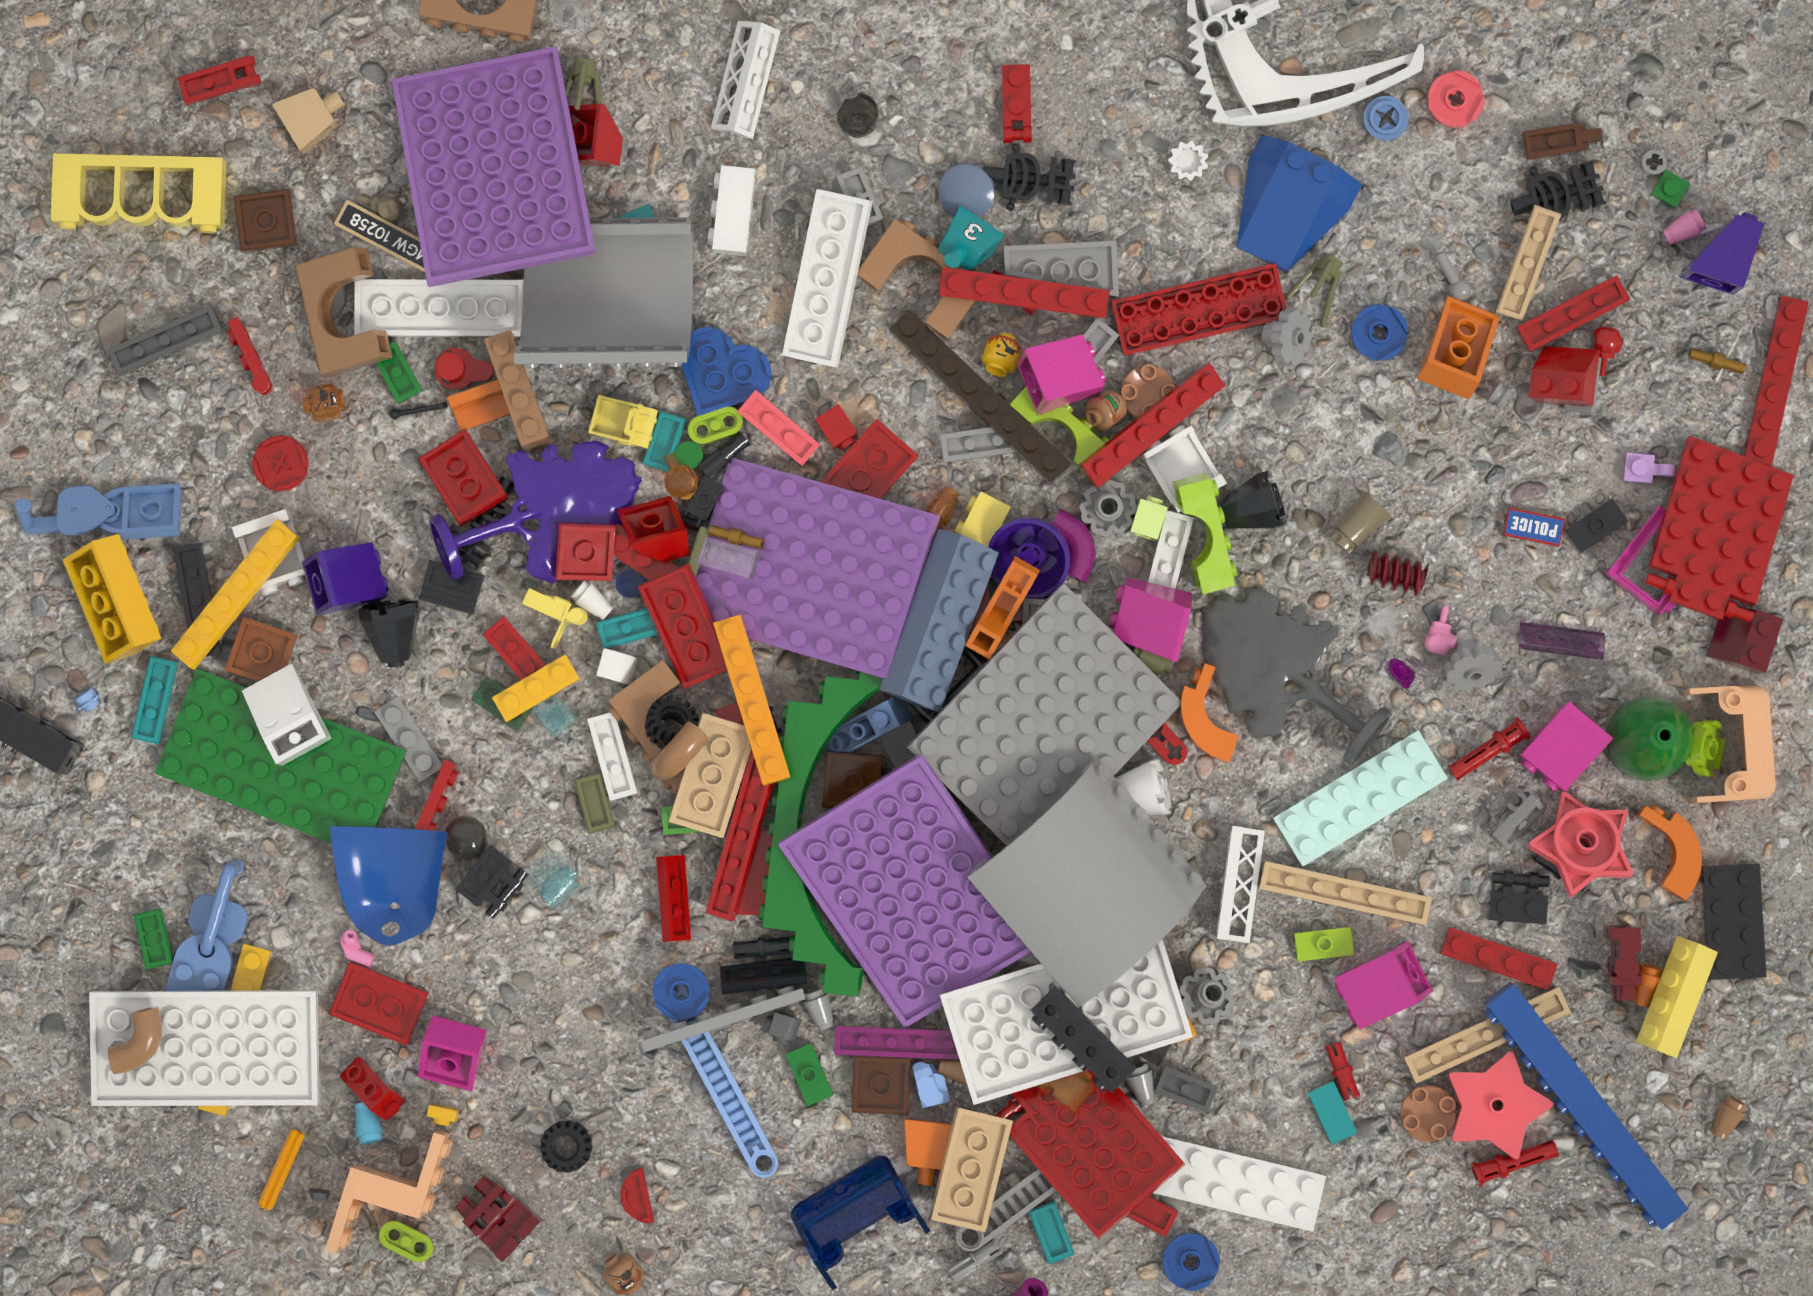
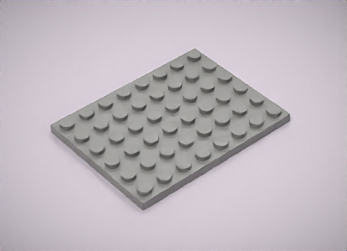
M1061 583L906 746V749L914 756L922 753L943 785L1004 846H1007L1040 818L1080 777L1079 775L1094 758L1098 757L1114 776L1181 705V700L1064 583Z

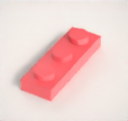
M756 389L737 410L738 413L801 466L820 446L818 441Z

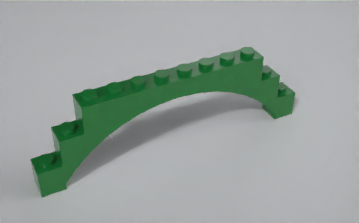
M856 671V674H860L859 680L825 676V682L821 681L819 687V698L823 699L822 704L788 701V706L783 708L782 723H786L785 734L780 735L779 741L790 778L779 781L778 791L773 793L772 807L776 808L775 819H771L769 825V836H773L772 847H768L766 852V864H769L768 876H764L762 891L766 893L765 904H761L759 911V921H763V928L796 932L795 936L791 937L789 953H793L792 960L826 964V969H821L819 980L820 986H823V993L854 997L861 996L864 969L863 967L856 966L830 935L816 909L810 890L787 859L778 843L802 827L807 791L825 747L851 713L880 689L883 678Z

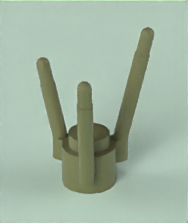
M576 58L574 60V67L569 68L565 89L568 97L573 81L578 84L575 110L580 109L584 85H591V81H593L595 104L601 103L600 71L596 70L597 62L594 60Z
M1323 253L1320 260H1314L1308 271L1285 296L1286 300H1290L1315 271V276L1318 277V280L1310 294L1311 297L1317 295L1324 281L1330 282L1332 279L1320 322L1321 327L1326 325L1337 284L1343 274L1339 271L1343 265L1342 261L1333 255Z

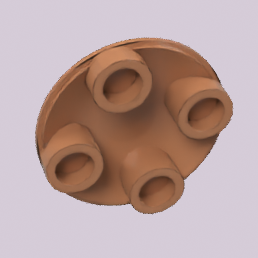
M1146 364L1134 368L1125 376L1121 384L1120 394L1126 400L1127 412L1133 417L1138 418L1176 386L1172 377L1164 369L1152 364Z
M1432 1085L1417 1087L1406 1095L1401 1104V1123L1406 1132L1416 1140L1422 1142L1442 1140L1451 1133L1456 1124L1457 1108L1455 1100L1439 1087Z

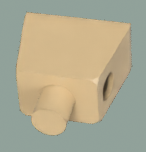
M311 88L275 102L272 106L298 149L304 155L338 126L331 113L345 106L337 91L322 99L317 90Z

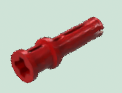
M1518 717L1514 718V722L1501 731H1494V734H1492L1493 738L1453 764L1448 765L1455 779L1459 781L1462 777L1499 753H1509L1514 745L1524 739L1529 740L1531 736Z
M1552 1139L1521 1150L1519 1159L1514 1160L1508 1155L1496 1154L1493 1156V1159L1478 1164L1472 1162L1471 1169L1477 1185L1481 1187L1484 1186V1182L1499 1177L1501 1179L1507 1178L1510 1172L1555 1157L1557 1158L1559 1157V1152L1555 1141Z

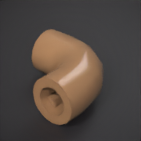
M688 721L674 738L650 761L649 769L653 777L660 781L670 780L675 777L709 741L708 736L699 727Z
M158 1006L130 1013L134 1029L132 1038L126 1043L108 1048V1059L113 1074L125 1073L145 1065L156 1053L162 1038L161 1017Z

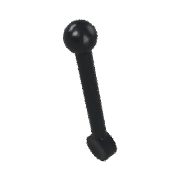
M447 402L400 411L392 409L389 415L391 419L397 420L400 416L447 409L448 405Z

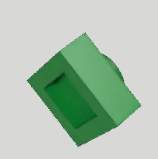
M1665 170L1650 196L1675 209L1690 183Z

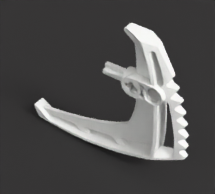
M1187 0V16L1195 22L1194 25L1187 29V32L1196 38L1188 45V48L1198 53L1192 59L1191 64L1201 68L1195 75V79L1205 82L1199 94L1211 97L1205 108L1216 112L1212 119V122L1216 124L1251 127L1297 122L1354 104L1422 71L1424 46L1420 44L1413 53L1356 69L1309 76L1279 75L1261 58L1246 34L1248 28L1257 24V19L1281 8L1278 0H1258L1251 4L1246 1L1234 6L1231 0H1202L1207 18L1205 21H1200L1198 18L1195 0ZM1236 13L1239 14V17L1244 15L1245 19L1242 25L1239 24V21L1234 23L1233 19ZM1210 25H1216L1221 29V35L1216 38L1208 35L1206 28ZM1203 43L1215 46L1225 72L1243 108L1223 110L1211 81ZM1403 64L1408 66L1378 82L1366 85L1368 78ZM1354 84V89L1350 93L1310 104L1312 94ZM1295 98L1300 100L1296 108L1257 114L1252 107Z

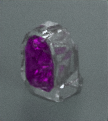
M1402 651L1390 654L1385 663L1389 678L1411 697L1422 694L1435 679V673L1430 667L1424 665L1415 656H1410Z

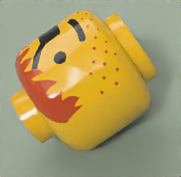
M1000 333V335L991 336L987 340L981 360L988 373L1004 377L1016 370L1022 349L1018 342L1015 341L1016 338L1013 335Z

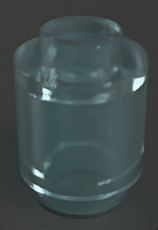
M567 865L564 868L558 866L541 885L542 890L538 894L556 908L559 904H563L579 886L580 883L576 880L579 875Z

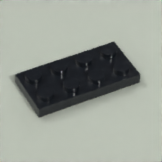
M1760 863L1701 866L1706 947L1718 952L1708 980L1767 977Z

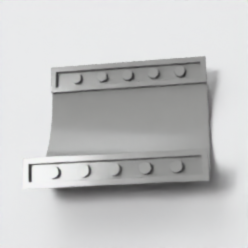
M693 217L590 218L596 254L524 268L522 325L519 346H516L514 351V364H522L523 368H535L539 364H550L553 368H563L568 366L567 364H579L580 367L589 368L596 366V363H608L609 367H622L625 363H636V366L650 367L654 363H665V366L677 367L681 366L682 363H687L691 344L693 313Z
M1098 757L1087 764L1074 784L1040 818L990 860L985 858L978 863L967 877L1078 1007L1111 985L1152 950L1186 915L1207 886L1200 874L1192 869L1182 853L1175 849L1166 838L1164 832L1157 828L1148 817L1146 811L1134 801L1128 790L1111 774L1110 769Z

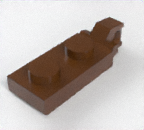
M1579 123L1522 132L1526 161L1579 153L1589 150V143L1600 142L1603 139L1601 128L1586 130L1585 124Z

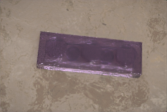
M1520 622L1518 649L1603 660L1605 654V633Z

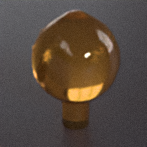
M671 453L664 457L669 471L664 476L665 489L675 498L688 500L697 489V474L690 466L679 465L675 454Z

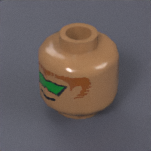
M1105 390L1087 401L1085 407L1086 419L1095 429L1108 431L1125 420L1127 416L1126 400L1117 392Z

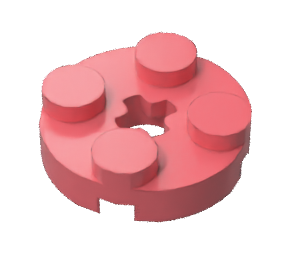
M1452 71L1443 74L1433 82L1428 91L1427 108L1433 118L1441 125L1449 128H1464L1474 122L1483 109L1484 95L1481 85L1474 76L1464 71ZM1456 92L1460 93V100L1463 101V104L1452 106L1450 104L1451 100L1448 99L1449 94L1454 96Z

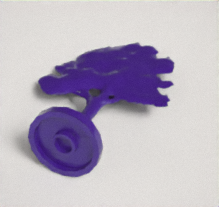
M599 441L575 444L572 447V461H566L562 457H557V447L551 444L541 454L543 462L528 458L529 452L518 450L516 454L509 453L507 455V465L510 467L515 493L518 494L519 499L512 505V510L507 516L452 536L441 514L429 517L432 537L449 578L453 581L463 576V567L458 548L503 532H517L522 535L530 547L527 555V572L533 577L548 583L559 581L555 579L558 522L615 524V526L619 524L622 526L617 510L632 505L635 493L642 482L641 477L635 475L633 461L624 457H617L614 460L604 459L605 451L609 446ZM522 505H526L525 510L519 511ZM535 518L539 520V528L537 531L529 530L523 527L521 523Z

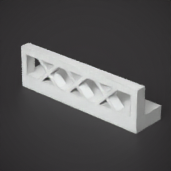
M737 22L710 129L731 132L743 138L753 139L780 34L779 30L762 22ZM746 29H752L750 38L744 43L743 39ZM743 56V66L737 70L738 60ZM736 83V93L730 97L731 87ZM730 111L728 125L722 124L724 114Z
M1230 826L1216 939L1250 943L1265 833L1263 830ZM1243 834L1257 835L1256 848L1246 854L1241 847ZM1241 852L1244 857L1239 860ZM1255 853V860L1253 863L1249 857ZM1247 860L1253 868V874L1245 882H1242L1237 875L1238 866ZM1236 880H1237V881L1239 882V884H1240L1237 888H1236ZM1252 880L1251 889L1249 891L1245 885ZM1243 888L1249 895V903L1241 910H1238L1233 903L1234 895ZM1232 909L1236 911V914H1234L1233 916ZM1248 909L1247 918L1245 919L1241 913ZM1237 916L1245 923L1244 937L1229 935L1231 921Z

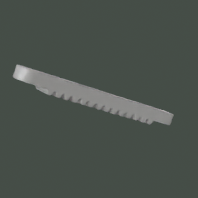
M1134 1104L1144 1116L1142 1109L1138 1105ZM1038 1168L993 1201L986 1232L975 1230L978 1233V1241L975 1244L967 1245L962 1240V1233L969 1228H958L956 1241L959 1247L965 1251L979 1249L1053 1194L1056 1189Z

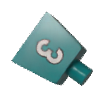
M960 205L946 229L938 250L945 255L944 261L947 266L951 268L961 266L967 271H973L995 253L1005 234Z

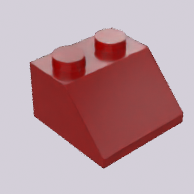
M1544 346L1531 371L1528 397L1539 403L1593 406L1600 350Z

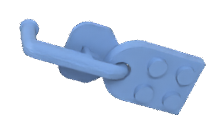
M180 483L120 487L102 495L91 486L69 487L59 494L57 516L32 518L30 514L31 503L24 498L16 500L14 507L22 530L28 534L62 533L64 535H83L93 530H100L107 537L119 534L121 540L180 536L182 488Z
M233 859L224 865L215 896L203 894L194 900L188 923L195 935L187 938L178 947L165 991L226 990L233 966V957L228 945L243 936L248 920L246 909L242 905L228 900L234 877L240 875L244 870V864L239 859Z

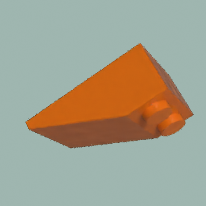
M1448 296L1425 352L1417 379L1470 399L1481 381L1500 316Z

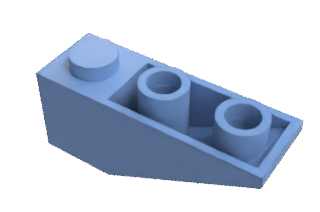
M893 697L843 723L826 748L830 751L852 752L880 738V735L908 721L914 720L905 701Z

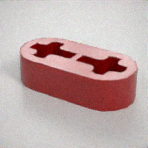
M1163 723L1160 734L1165 740L1161 742L1157 737H1153L1152 739L1149 738L1146 742L1166 763L1179 765L1187 757V747ZM1166 742L1174 748L1177 746L1181 747L1182 750L1179 752L1181 758L1179 760L1175 757L1172 759L1168 758L1167 755L1170 751L1164 745Z

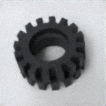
M667 696L666 702L662 697L658 699L657 703L654 702L646 719L645 729H647V737L651 736L650 741L653 744L656 741L659 742L657 747L662 749L663 745H667L681 730V728H670L661 720L673 719L679 722L682 727L689 721L698 727L699 715L695 714L696 709L694 706L689 709L690 702L687 700L683 704L681 703L682 698L677 697L676 701H672V696Z
M571 1120L560 1121L550 1126L544 1132L540 1141V1152L542 1153L543 1161L548 1164V1167L555 1169L557 1172L570 1173L580 1169L589 1160L593 1149L592 1138L589 1136L588 1130L582 1127L580 1123H575ZM564 1135L573 1137L577 1142V1151L569 1158L560 1156L555 1148L558 1138Z

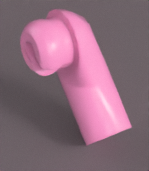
M344 931L340 938V943L345 957L359 964L371 967L375 954L361 948L355 931Z

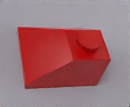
M605 104L580 105L579 110H575V105L569 106L579 164L598 167L620 166L623 137Z
M671 496L617 510L618 517L633 549L661 562L676 560L690 555L687 531Z

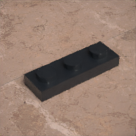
M793 957L720 966L722 995L807 984L805 961L792 960Z

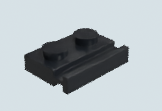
M430 560L418 599L474 615L485 575L463 569V576L452 581L442 563Z

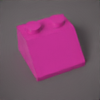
M432 1015L423 1038L417 1077L472 1092L484 1050L487 1030Z

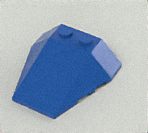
M1261 135L1248 162L1236 248L1269 264L1276 263L1277 268L1288 272L1350 210L1362 184L1342 168L1290 142Z

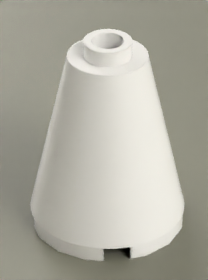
M1159 759L1150 760L1115 777L1128 790L1134 801L1146 811L1147 815H1168L1171 813L1169 810L1171 808L1167 779H1163L1162 775H1159V771L1164 770Z

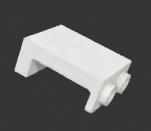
M1184 425L1177 427L1169 433L1171 438L1163 443L1157 440L1146 449L1147 452L1142 456L1175 513H1181L1182 511L1178 509L1172 481L1206 473L1211 480L1215 479L1218 490L1227 484L1222 474L1219 475L1196 437L1192 425L1186 429Z
M284 509L232 527L235 538L239 541L244 559L276 519L281 520L297 534L290 511ZM300 541L295 544L257 593L261 592L262 596H266L279 591L278 586L288 583L289 587L305 582V574L301 563L305 560Z

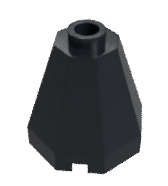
M1267 470L1256 474L1219 501V506H1221L1225 517V523L1221 524H1225L1228 529H1278L1287 526V520L1281 519L1286 514L1276 482L1270 484L1268 480L1273 477L1271 471Z
M398 599V602L391 603V600L363 605L362 608L358 609L359 620L380 662L387 663L388 667L404 666V661L409 660L412 654L420 613L419 600Z

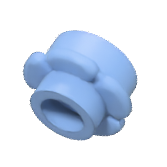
M92 687L85 690L73 699L77 705L76 710L90 711L99 704L97 698H99L100 694L96 693Z

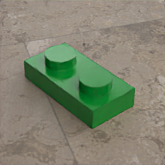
M394 341L389 344L392 358L377 362L376 365L396 402L401 404L423 392V389L398 343Z

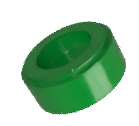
M685 441L676 448L675 460L681 468L693 470L703 461V451L697 443Z

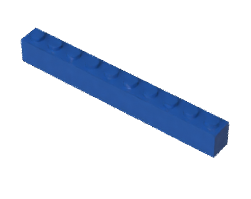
M1509 981L1483 1002L1487 1007V1010L1484 1011L1485 1015L1493 1025L1497 1023L1501 1025L1505 1031L1501 1035L1512 1048L1516 1045L1522 1052L1519 1056L1520 1060L1528 1070L1534 1068L1540 1077L1536 1079L1546 1093L1550 1090L1557 1098L1554 1104L1563 1115L1569 1113L1574 1119V1122L1571 1124L1581 1138L1585 1135L1592 1143L1588 1147L1597 1159L1604 1158L1609 1164V1167L1606 1168L1607 1172L1616 1183L1621 1180L1627 1189L1623 1191L1633 1205L1637 1202L1644 1210L1641 1215L1652 1228L1656 1225L1659 1229L1663 1230L1689 1209L1515 984Z

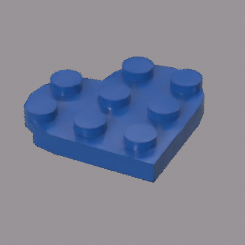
M702 327L691 332L689 356L687 363H682V368L698 416L721 408L743 404L755 389L762 395L769 389L772 377L771 365L764 353L749 345L734 346L728 335L722 330L713 327Z

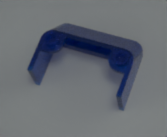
M886 1156L872 1158L802 1200L791 1211L792 1221L813 1263L832 1290L836 1289L837 1286L829 1269L836 1266L844 1256V1249L841 1243L886 1216L890 1215L892 1220L898 1224H903L916 1218L926 1234L931 1231L895 1167Z

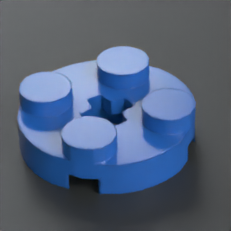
M1375 304L1366 307L1356 316L1351 327V339L1355 349L1360 355L1372 362L1387 361L1394 358L1404 348L1407 340L1408 326L1405 318L1397 309L1386 305ZM1374 326H1378L1380 329L1386 328L1387 332L1384 334V340H1380V338L1375 339L1372 336L1375 332Z
M677 963L668 966L658 974L654 981L653 997L656 1007L668 1018L674 1020L693 1018L704 1010L709 1001L710 986L707 978L700 969L691 964ZM683 984L687 985L686 991L689 996L677 999L674 987L676 985L680 987Z
M1190 1232L1180 1234L1169 1242L1164 1249L1162 1265L1170 1282L1179 1288L1195 1291L1203 1289L1212 1283L1219 1269L1220 1257L1217 1248L1209 1239L1202 1234ZM1190 1253L1193 1257L1198 1256L1199 1261L1195 1263L1196 1268L1192 1270L1189 1266L1184 1267L1183 1265L1186 1255Z

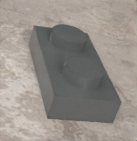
M1164 1065L1154 1092L1208 1113L1218 1086Z

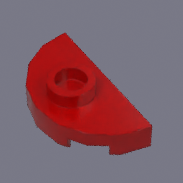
M642 1166L633 1170L625 1178L620 1189L621 1203L625 1212L633 1219L642 1223H655L644 1167Z

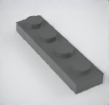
M209 305L107 350L117 374L122 376L223 332V329L213 306Z

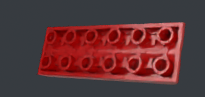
M1276 263L1111 301L1124 356L1260 326L1268 322L1271 323L1274 320L1279 321L1280 312L1286 309Z

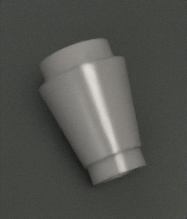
M823 986L805 991L806 999L802 1003L818 1030L821 1031L832 1027L834 1022L829 993H823Z
M1147 1062L1135 1063L1134 1065L1137 1069L1126 1080L1139 1106H1147L1156 1101L1154 1097L1152 1068L1148 1067Z

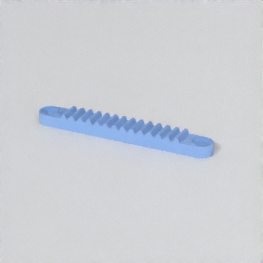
M684 984L677 988L675 995L677 999L689 996ZM701 1014L686 1020L669 1019L672 1024L686 1021L688 1026L697 1023V1017L701 1016ZM711 1032L681 1040L751 1171L761 1178L772 1176L778 1168L779 1161ZM767 1155L772 1159L770 1170L761 1171L757 1168L756 1160L759 1156Z

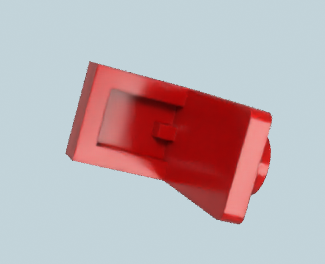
M356 1057L340 1075V1078L366 1107L386 1121L394 1116L407 1101L400 1093L386 1085L361 1057Z

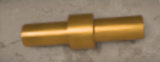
M1691 348L1688 355L1689 359L1709 364V368L1719 371L1723 368L1743 374L1746 368V363L1725 358V354L1715 351L1712 354Z
M711 525L709 528V536L727 540L731 545L738 547L746 545L762 550L765 544V539L745 534V531L732 528L730 530Z

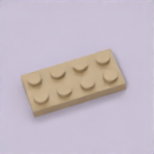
M702 712L698 727L708 736L709 741L685 767L668 821L723 838L750 755L751 746L743 724Z
M956 1107L929 1219L986 1232L1013 1120Z

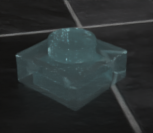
M559 698L537 715L554 738L577 720Z

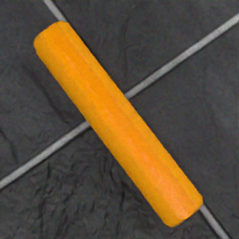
M296 1129L290 1130L258 1201V1205L266 1210L273 1209L304 1140L305 1134Z

